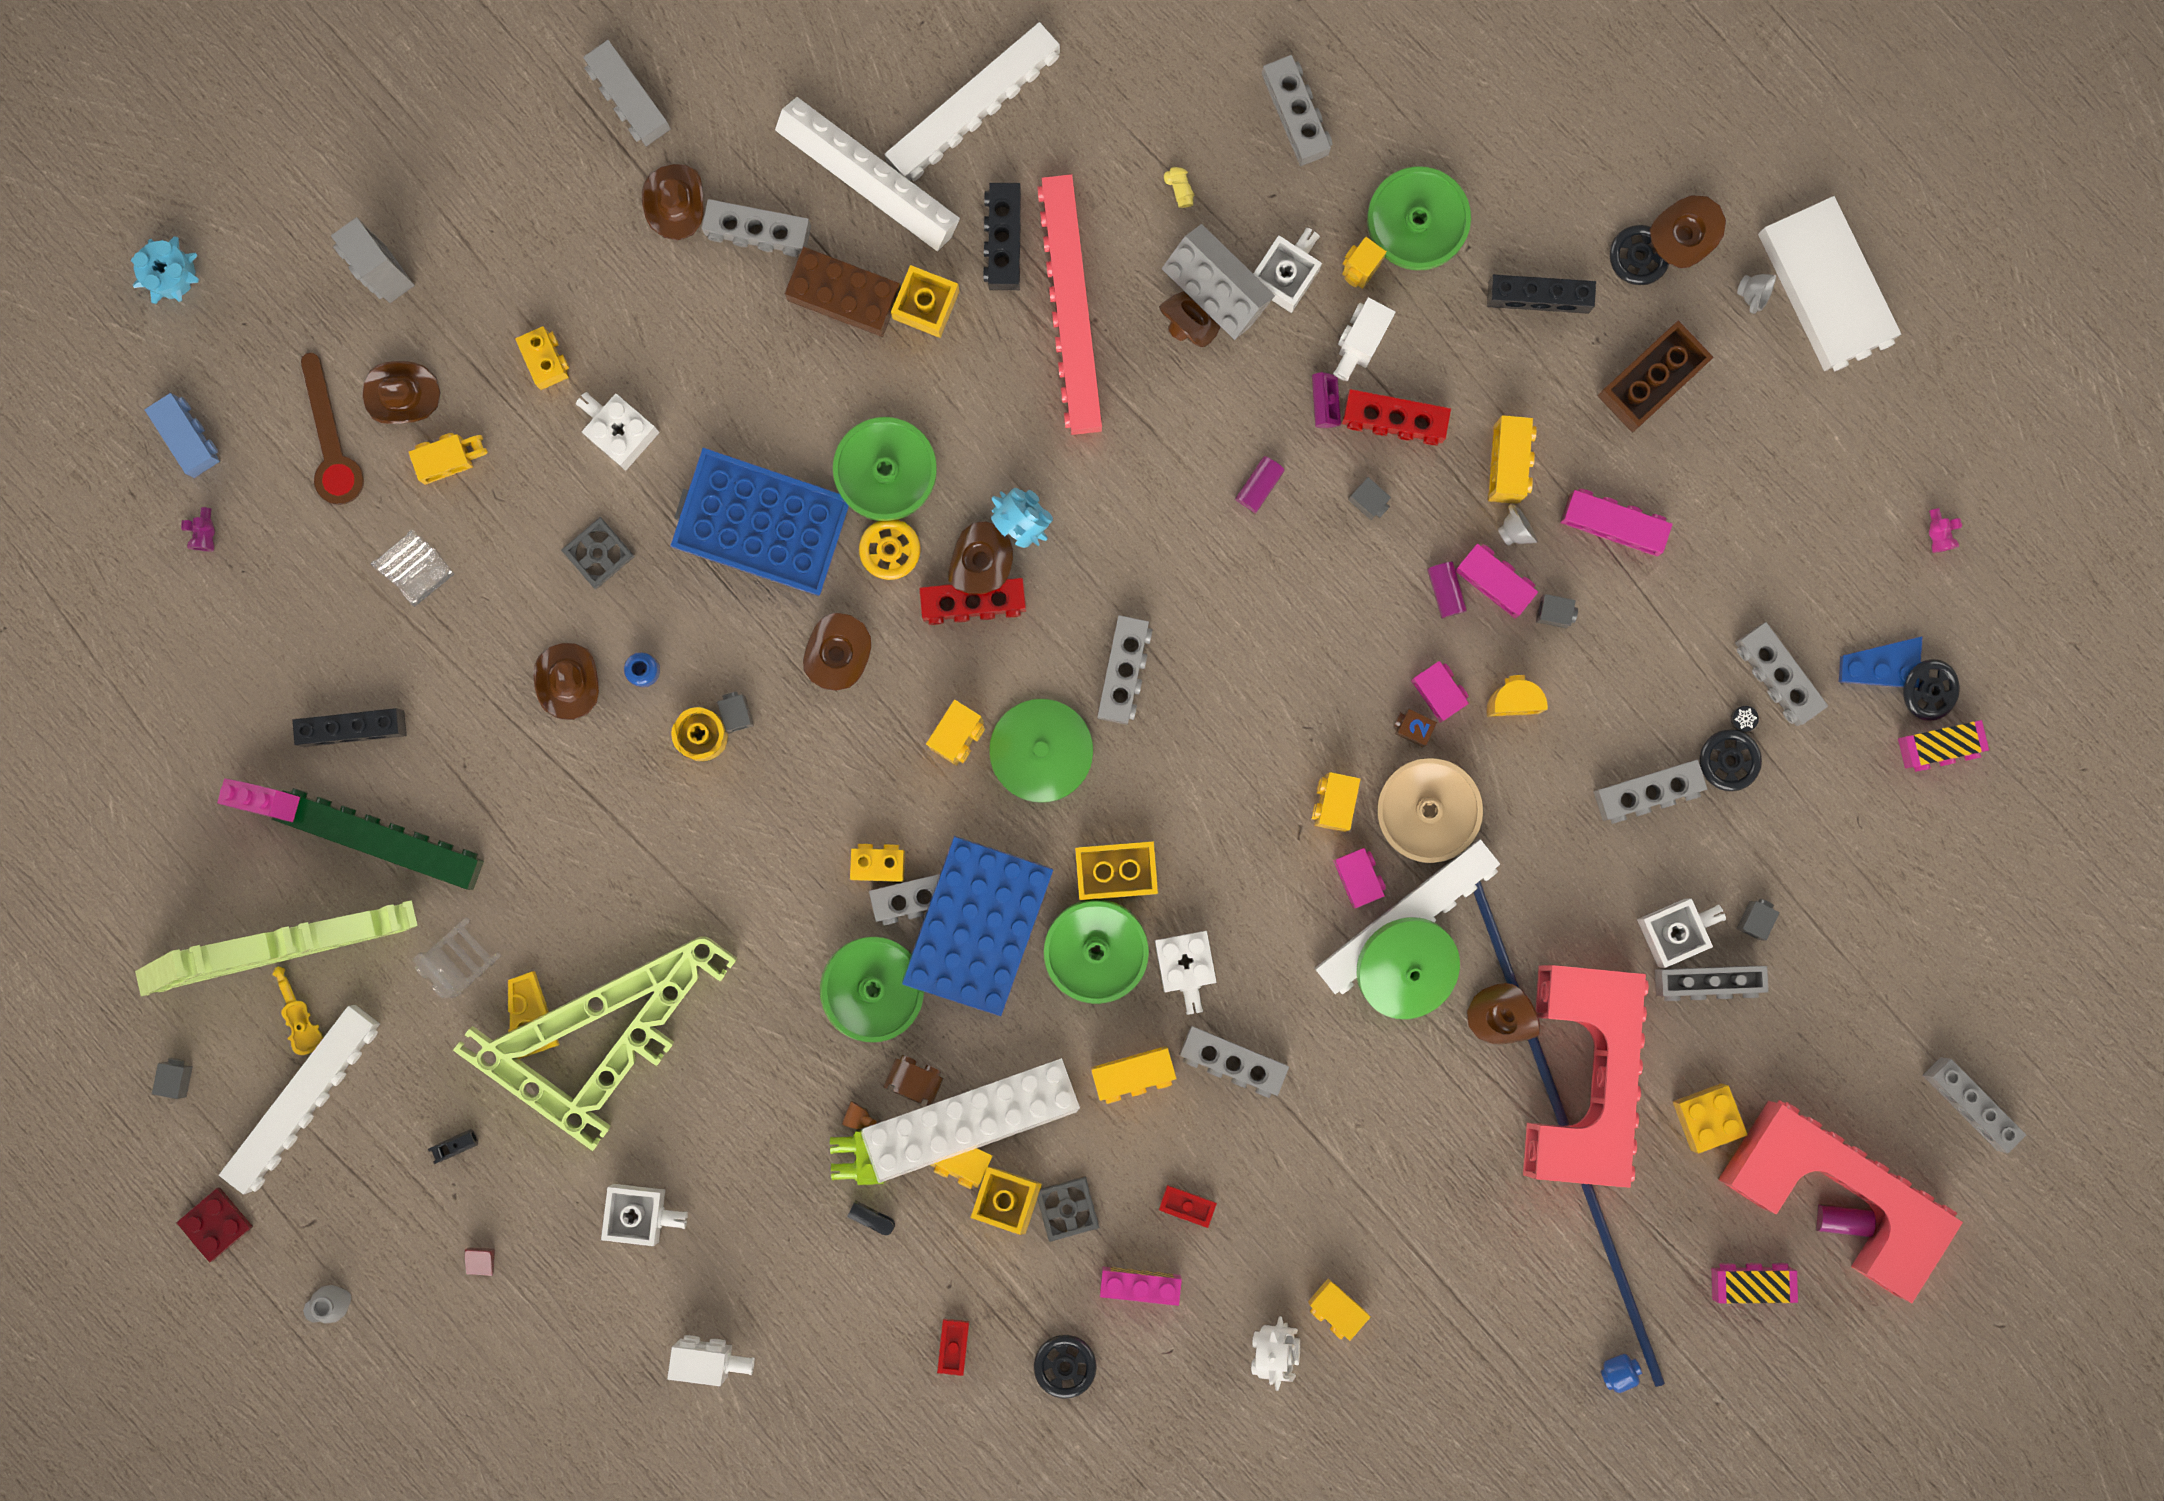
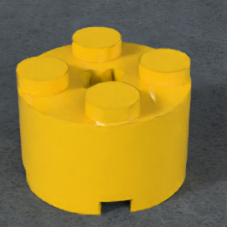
M694 707L683 711L673 724L671 731L675 748L682 755L695 761L714 759L725 750L728 740V732L725 731L722 718L716 713L701 707ZM699 728L705 732L702 740L695 737V734L699 732Z

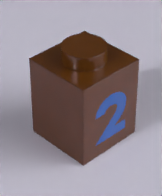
M1408 709L1404 714L1399 713L1394 723V727L1397 728L1395 734L1418 746L1425 747L1437 722Z

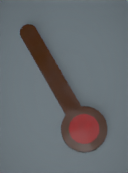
M307 353L301 359V366L324 461L318 466L314 475L315 489L320 497L329 503L336 505L347 504L355 500L361 493L364 486V475L362 469L355 461L343 456L321 360L316 354Z

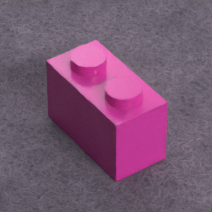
M1438 661L1413 678L1411 682L1441 723L1469 703L1466 699L1469 696L1461 685L1457 686L1452 679L1454 674L1446 663L1442 665Z
M1365 848L1333 860L1353 908L1384 897L1383 891L1386 890L1382 877L1380 875L1376 876L1373 870V866H1376V863L1370 851L1366 852Z

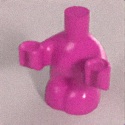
M1940 508L1930 510L1929 536L1932 539V553L1958 548L1959 543L1952 537L1951 531L1962 528L1961 519L1956 518L1949 522L1948 518L1942 519Z

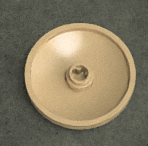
M1434 758L1415 760L1397 769L1384 784L1377 807L1380 828L1390 845L1405 857L1425 863L1446 861L1462 853L1477 836L1483 817L1481 795L1472 778L1457 765Z

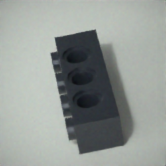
M989 183V191L984 193V205L989 207V216H984V232H989V241H984V257H989L988 267H984L983 279L984 282H988L989 290L1020 291L1021 185L1020 183ZM1000 207L1009 209V213L1006 216H999L995 212ZM1000 232H1005L1009 235V238L1006 241L1000 242L996 240L995 236ZM1000 257H1005L1009 260V263L1004 267H999L995 264V261Z
M1493 274L1488 282L1487 307L1589 314L1595 307L1596 281Z
M398 708L292 719L294 745L300 747L407 736L405 712Z

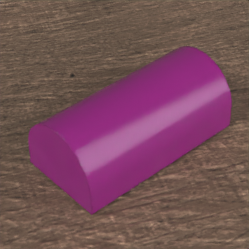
M1325 372L1313 374L1312 388L1315 427L1332 428L1341 426L1338 377Z
M1263 456L1235 500L1256 514L1284 473V468L1274 460Z
M1453 561L1428 568V575L1441 619L1467 612Z
M1818 1204L1816 1231L1872 1237L1875 1231V1214L1872 1210Z

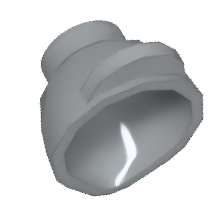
M1758 274L1753 277L1748 275L1743 277L1737 294L1744 297L1745 302L1750 306V313L1755 314L1757 311H1762L1766 306L1774 288L1776 275Z
M1512 503L1509 504L1510 513L1504 519V525L1498 528L1504 542L1508 546L1513 543H1538L1534 530L1525 515L1518 507L1516 508Z
M322 1286L313 1293L311 1299L305 1304L304 1316L311 1322H322L324 1324L337 1322L345 1316L351 1302V1294L338 1286Z

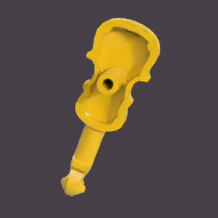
M275 967L272 974L277 977L279 988L286 1002L281 1014L286 1021L285 1024L292 1031L287 1039L291 1041V1047L296 1054H310L324 1037L319 1031V1025L314 1026L311 1024L309 1019L311 1014L308 1013L306 1003L296 1000L290 983L284 975L285 968Z

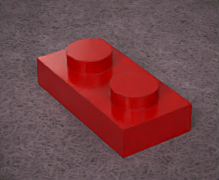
M1167 1185L1158 1210L1208 1228L1217 1202Z
M943 1319L937 1373L957 1376L964 1375L970 1321Z

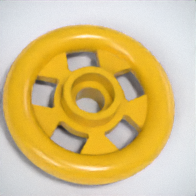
M900 520L877 521L865 530L859 543V556L863 566L869 573L880 579L895 580L906 576L914 569L920 557L921 547L916 532L912 527ZM890 529L892 536L881 539L879 532ZM902 534L909 541L904 547H902L901 542L897 539ZM870 543L878 544V554L869 553ZM889 545L895 547V551L892 554L885 552L886 547ZM904 553L908 556V559L901 566L896 561ZM880 559L890 562L888 570L878 566Z

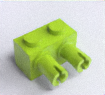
M858 1129L850 1137H830V1145H839L831 1146L830 1154L854 1152V1155H856L854 1163H831V1171H840L831 1174L832 1181L855 1179L857 1185L884 1184L886 1182L878 1183L861 1134L862 1129Z

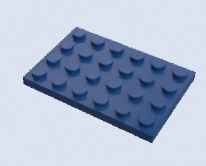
M702 448L670 547L820 596L849 506L840 494Z
M953 836L902 985L1001 1016L1053 869Z

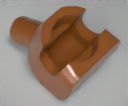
M850 1101L842 1125L861 1129L877 1124V1121L869 1116L866 1108Z

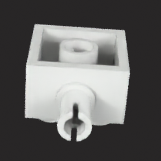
M1310 228L1304 230L1296 245L1278 235L1253 273L1275 295L1272 301L1291 313L1318 274L1322 265L1320 261L1308 254L1315 242L1320 238L1314 231L1310 239L1307 240L1312 232ZM1287 271L1289 272V277L1286 276L1284 278L1281 276V273L1283 274Z
M1369 297L1365 304H1358L1350 323L1354 324L1353 327L1347 325L1338 343L1342 347L1339 355L1343 357L1333 373L1336 377L1348 381L1356 364L1364 368L1367 367L1395 311Z
M585 392L581 396L589 404H586L579 398L576 405L589 414L592 420L582 433L626 471L660 432L616 393L605 406H602L588 392ZM622 429L625 433L621 436L617 434V431Z
M1683 899L1637 919L1657 966L1666 968L1712 948L1713 945L1705 928L1725 921L1726 917L1725 914H1718L1723 912L1720 905H1716L1698 914L1693 900ZM1673 929H1678L1679 931L1676 937H1671Z
M1207 931L1154 940L1164 992L1175 990L1183 992L1187 1015L1194 1014L1193 1002L1196 1013L1203 1012L1199 988L1202 985L1217 983ZM1183 954H1186L1188 958H1192V963L1188 964L1189 968L1184 969L1183 965L1178 964V960L1182 959Z
M612 1184L607 1188L601 1240L655 1246L659 1243L662 1226L686 1228L687 1221L684 1220L688 1218V1212L665 1210L663 1207L664 1189ZM633 1209L639 1216L635 1220H633L632 1215L628 1214Z
M686 1335L684 1339H679L672 1347L668 1380L721 1386L727 1379L729 1371L752 1375L755 1358L732 1356V1345H726L725 1340L710 1339V1342L700 1341V1337Z

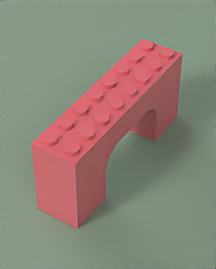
M1555 965L1539 966L1535 1008L1537 1016L1543 1019L1577 1022L1589 1031L1594 1042L1592 1085L1589 1110L1578 1123L1570 1126L1527 1123L1523 1176L1538 1180L1631 1188V1182L1635 1179V1167L1632 1166L1633 1155L1637 1152V1141L1634 1139L1635 1128L1639 1124V1114L1636 1112V1105L1641 1097L1638 1077L1642 1074L1643 1070L1640 1049L1644 1047L1645 1036L1642 1033V1022H1645L1647 1016L1644 996L1647 995L1649 988L1648 981L1645 980L1646 974Z
M1778 1100L1775 1103L1768 1101L1718 1180L1760 1208L1777 1215L1798 1180L1810 1172L1820 1171L1864 1200L1875 1214L1874 1234L1872 1237H1869L1851 1267L1893 1295L1913 1303L1963 1223L1955 1217L1957 1212L1946 1205L1933 1203L1935 1198L1928 1193L1913 1187L1910 1188L1912 1183L1905 1178L1892 1173L1888 1174L1890 1170L1888 1167L1876 1160L1874 1162L1869 1158L1865 1159L1867 1156L1865 1152L1855 1146L1844 1145L1845 1139L1836 1133L1828 1132L1824 1129L1821 1130L1822 1124L1813 1118H1807L1803 1115L1799 1116L1800 1110L1788 1102L1784 1103Z

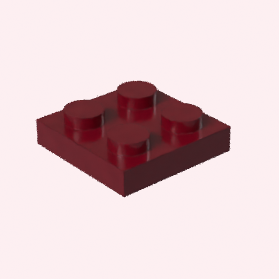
M220 1187L216 1188L176 1222L209 1263L213 1262L253 1228Z

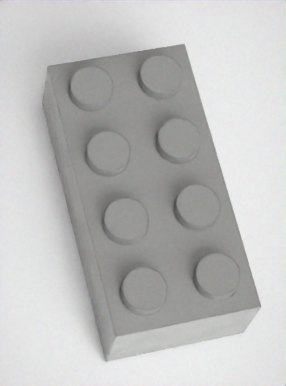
M357 217L331 235L336 242L333 248L350 265L348 268L351 273L365 287L367 286L372 293H375L379 299L385 298L391 303L415 286L387 246Z
M1202 224L1183 238L1162 267V270L1234 340L1254 324L1275 297Z

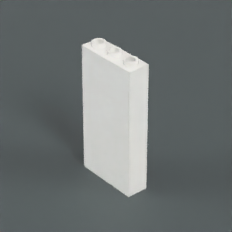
M1835 196L1765 227L1758 234L1824 371L1833 368L1834 372L1849 365L1848 360L1856 357L1857 361H1860L1872 355L1871 350L1877 347L1880 350H1884L1895 344L1894 339L1900 336L1901 332Z

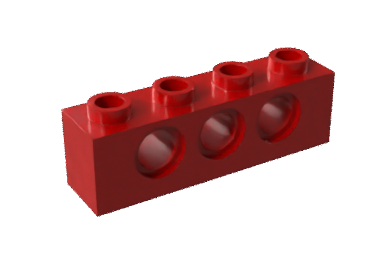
M1350 389L1346 398L1342 424L1347 425V429L1362 431V428L1373 430L1372 433L1375 435L1387 436L1388 433L1398 435L1397 438L1401 440L1412 441L1413 438L1422 439L1424 444L1437 446L1438 443H1443L1446 439L1451 408ZM1368 408L1375 410L1377 418L1373 420L1366 418L1364 410ZM1392 413L1399 414L1402 418V423L1393 424L1389 419V415ZM1415 419H1424L1427 422V428H1417Z
M1023 578L1007 579L999 589L985 594H968L956 590L952 585L919 588L923 621H928L929 625L944 624L945 619H954L956 623L970 621L969 617L980 616V620L995 619L997 614H1006V618L1020 617L1021 612H1026ZM995 594L1005 595L1006 602L1004 605L995 606L992 603V598ZM971 596H977L981 600L980 605L975 609L966 606V601ZM950 598L955 602L952 610L944 611L941 609L940 605L944 599Z

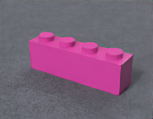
M1578 489V491L1574 490L1570 493L1560 523L1657 557L1664 552L1673 525L1666 522L1667 518L1664 516L1643 514L1642 509L1629 505L1626 508L1617 505L1618 501L1608 497H1603V499L1594 497V493L1586 489Z

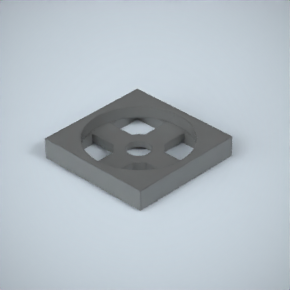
M601 517L561 550L595 590L635 557ZM605 532L610 536L599 543L595 542L589 534ZM581 541L587 548V555L578 562L577 548ZM617 544L620 547V559L614 564L608 558V551ZM600 548L603 554L600 558L593 556L594 549ZM594 563H600L606 572L603 575L596 576L588 574L586 570Z
M1086 1176L1040 1189L1037 1200L1049 1242L1100 1228ZM1067 1188H1078L1085 1194L1086 1199L1074 1202L1070 1199ZM1057 1191L1060 1201L1058 1206L1045 1209V1202L1051 1192ZM1065 1204L1072 1206L1073 1210L1070 1214L1063 1213L1062 1207ZM1089 1209L1090 1214L1086 1223L1078 1228L1075 1219L1077 1212ZM1060 1217L1065 1220L1068 1231H1060L1054 1228L1049 1223V1220Z

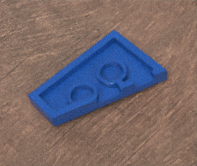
M1922 636L1840 656L1839 682L1904 688L1907 675L1913 667L1921 662ZM1917 679L1915 689L1919 688L1920 679Z

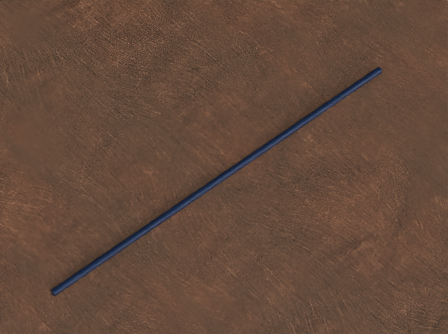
M1479 881L1475 884L1477 889L1473 893L1506 983L1513 984L1519 988L1483 887ZM1538 1037L1529 1039L1528 1043L1559 1126H1570ZM1580 1183L1655 1387L1665 1384L1593 1186L1592 1184Z

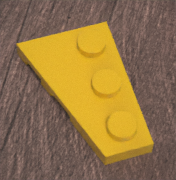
M535 971L508 980V1012L510 1013V1029H508V1033L549 1012ZM556 1039L525 1056L516 1058L522 1059L560 1045L559 1040Z

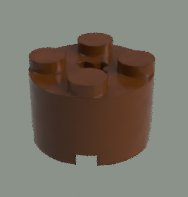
M901 1055L900 1059L895 1058L883 1088L888 1090L891 1085L894 1087V1093L920 1104L923 1099L927 1100L926 1106L933 1104L944 1079L940 1077V1070L926 1065L925 1069L915 1066L916 1060L905 1055Z

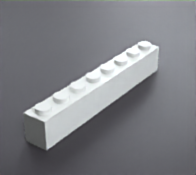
M1040 22L1037 23L885 153L886 162L909 181L919 179L924 173L923 169L930 163L934 165L940 161L944 155L943 152L949 147H956L962 141L964 134L969 130L971 132L975 131L981 125V120L988 114L990 116L995 114L1005 99L1015 97L1025 82L1028 81L1030 83L1035 80L1040 74L1039 70L1045 65L1051 66L1059 58L1060 44Z
M798 97L782 109L775 131L937 252L952 238L960 220L958 216Z
M1476 840L1462 853L1315 967V970L1334 994L1339 991L1341 994H1344L1354 986L1352 981L1357 978V962L1360 952L1373 933L1385 924L1401 918L1417 917L1435 922V915L1441 911L1444 913L1450 911L1457 905L1454 900L1462 894L1464 897H1467L1477 889L1475 884L1482 878L1487 881L1498 872L1496 867L1500 863L1481 840Z
M348 1006L219 1176L242 1194L252 1191L256 1192L265 1182L263 1177L267 1171H272L281 1161L279 1156L283 1150H288L298 1138L296 1133L301 1127L304 1129L314 1117L312 1112L317 1106L321 1107L330 1096L328 1091L333 1085L337 1086L346 1075L344 1071L348 1065H353L362 1055L360 1050L364 1044H369L378 1034L376 1029L380 1023L358 1006Z

